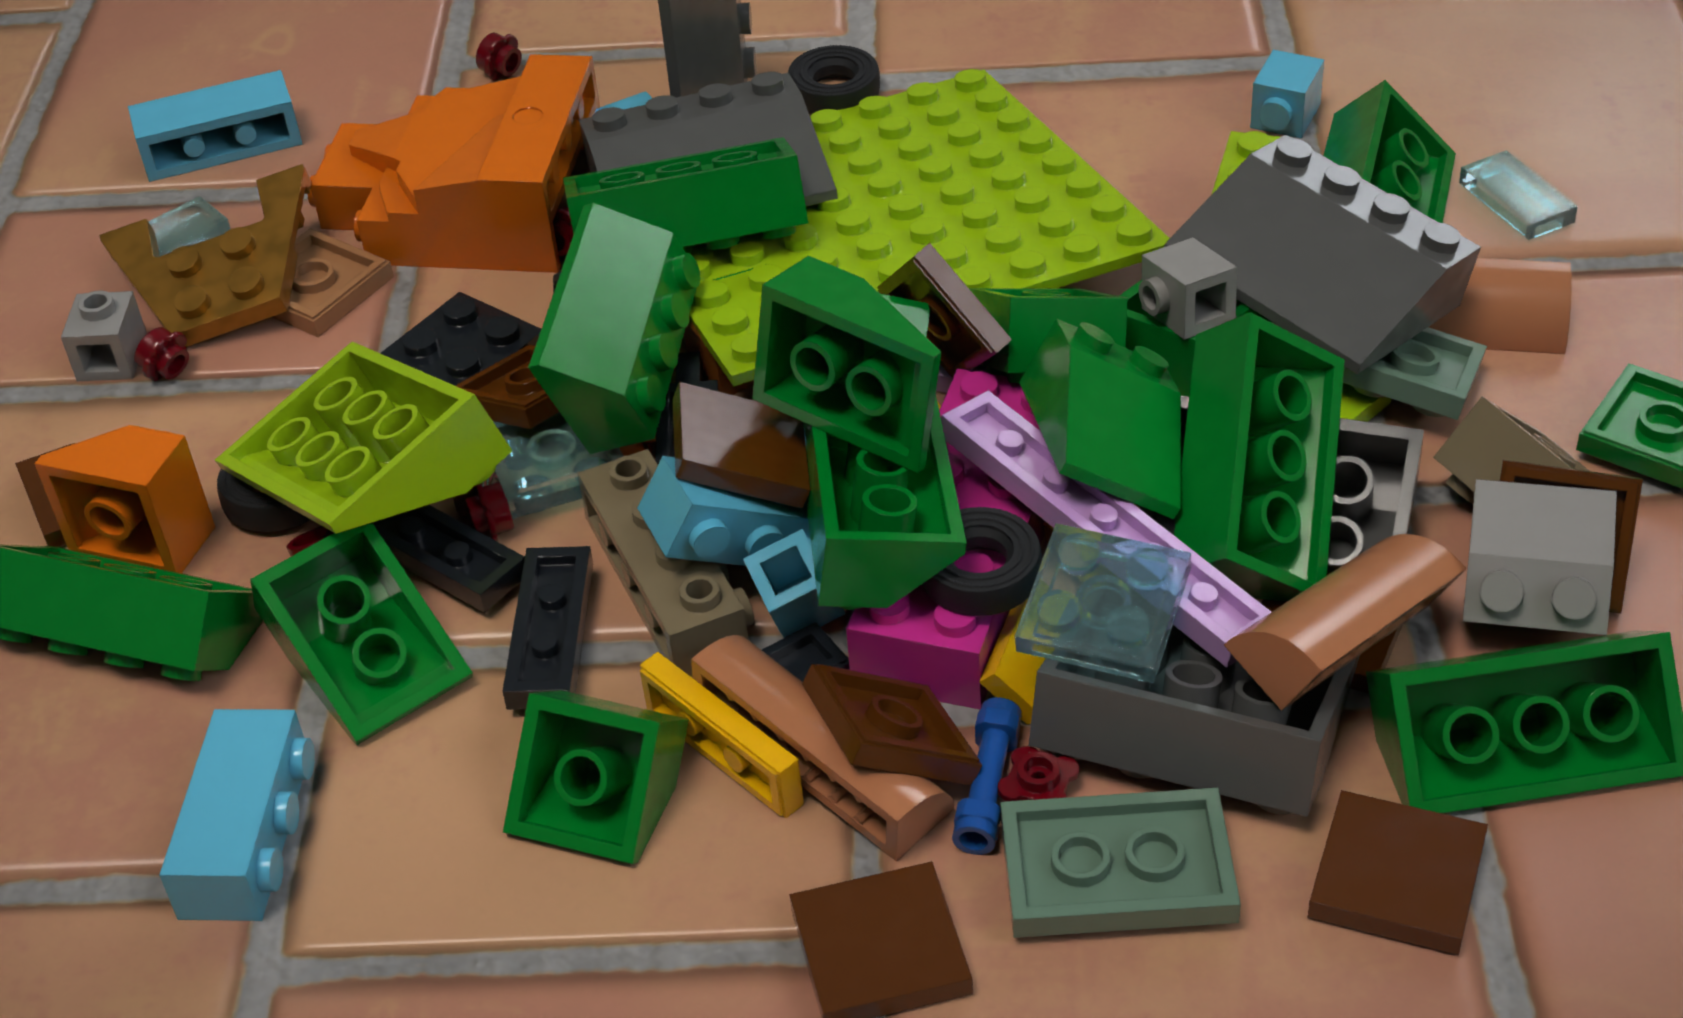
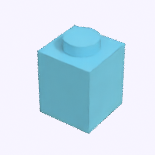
M1272 50L1253 82L1250 128L1302 138L1321 104L1325 59Z
M803 529L743 558L765 606L783 638L815 622L822 627L846 614L844 609L840 607L818 606L812 548Z

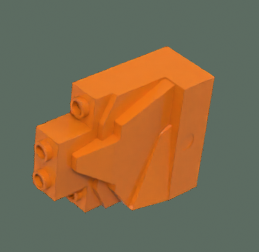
M530 54L519 77L472 88L446 87L435 96L417 95L408 115L379 124L342 123L332 143L326 146L324 158L316 174L310 177L311 189L310 194H308V200L312 207H316L321 229L354 230L355 238L358 242H362L364 251L390 261L391 266L558 273L561 265L553 220L565 191L563 178L571 176L579 152L584 150L579 119L592 117L596 109L600 108L593 57Z

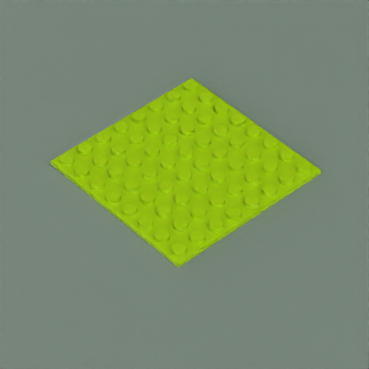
M968 69L958 72L954 78L941 82L913 84L908 87L907 91L887 97H866L859 102V105L841 110L824 109L813 113L810 118L836 186L838 199L806 206L809 223L795 226L796 232L790 236L764 239L760 232L739 236V244L723 249H706L705 243L683 247L686 253H690L695 258L700 270V284L696 289L689 318L703 343L731 384L737 386L754 380L762 284L807 256L862 277L878 291L877 287L927 244L931 243L968 288H1059L1141 263L1143 254L1163 248L1170 238L985 70ZM753 268V269L750 270V271H746V272H743V273H739V274H736V275H733V276H729V277H726V278H722V279H719V280H713V279H717V278H720V277H724V276H727V275H730V274H734V273H737V272H741V271H744V270H748V269Z

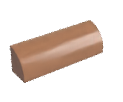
M1477 258L1460 306L1430 325L1429 328L1486 345V350L1565 354L1571 312V263Z
M1413 534L1390 536L1376 543L1228 640L1224 646L1282 711L1426 609L1467 568L1444 546L1429 538Z
M731 635L721 638L708 645L691 659L692 677L694 680L798 758L803 788L896 862L954 809L952 797L928 778L851 765L804 689L803 682L745 637Z

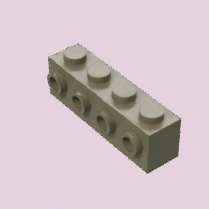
M648 449L578 472L586 520L657 648L664 657L691 677V659L708 645L731 635H740L748 639L747 627L755 623L753 610L745 591L741 587L733 590L730 586L726 564L665 557L638 511L637 507L658 466Z

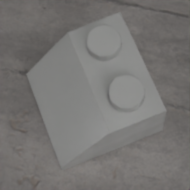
M1476 479L1463 621L1607 635L1614 569L1617 491Z

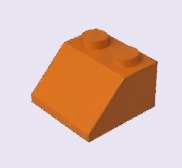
M128 425L43 454L34 463L66 545L70 550L182 573L215 529V524L185 435Z

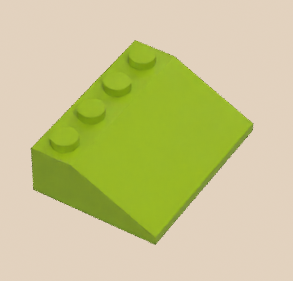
M352 341L219 455L215 462L222 470L337 534L465 494L473 486L479 485L490 478L496 470V465L513 450L475 394Z

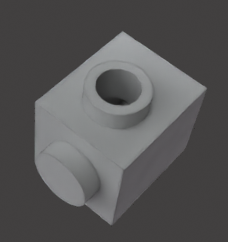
M1193 237L1142 255V282L1139 285V298L1142 309L1184 340L1236 318L1237 267Z
M93 291L76 294L61 335V340L77 382L134 378L138 366L134 359L135 351L147 332L133 291Z

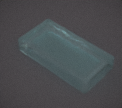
M1507 150L1461 167L1459 183L1528 240L1575 223L1578 206Z
M197 197L148 221L156 235L159 256L171 253L181 246H191L217 237L231 229L228 218L202 197Z

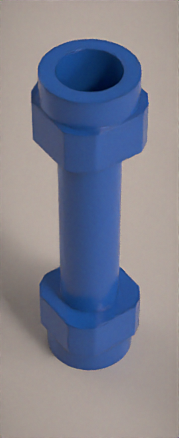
M990 698L983 702L981 709L978 711L975 724V743L979 746L977 757L982 767L971 784L968 798L961 799L958 802L955 813L952 841L958 849L973 855H983L991 852L999 836L1001 808L996 804L999 793L998 782L1002 779L1007 752L1017 748L1022 717L1020 707L1015 702L1006 698Z

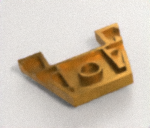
M303 164L256 180L264 214L263 220L245 227L232 228L222 235L191 246H181L171 253L159 256L156 235L147 219L99 235L100 241L109 255L121 268L129 282L135 287L162 326L171 333L178 331L186 336L187 343L184 346L194 345L288 311L298 259L294 249L297 231L304 227L305 221L301 209L304 194H310L311 180Z

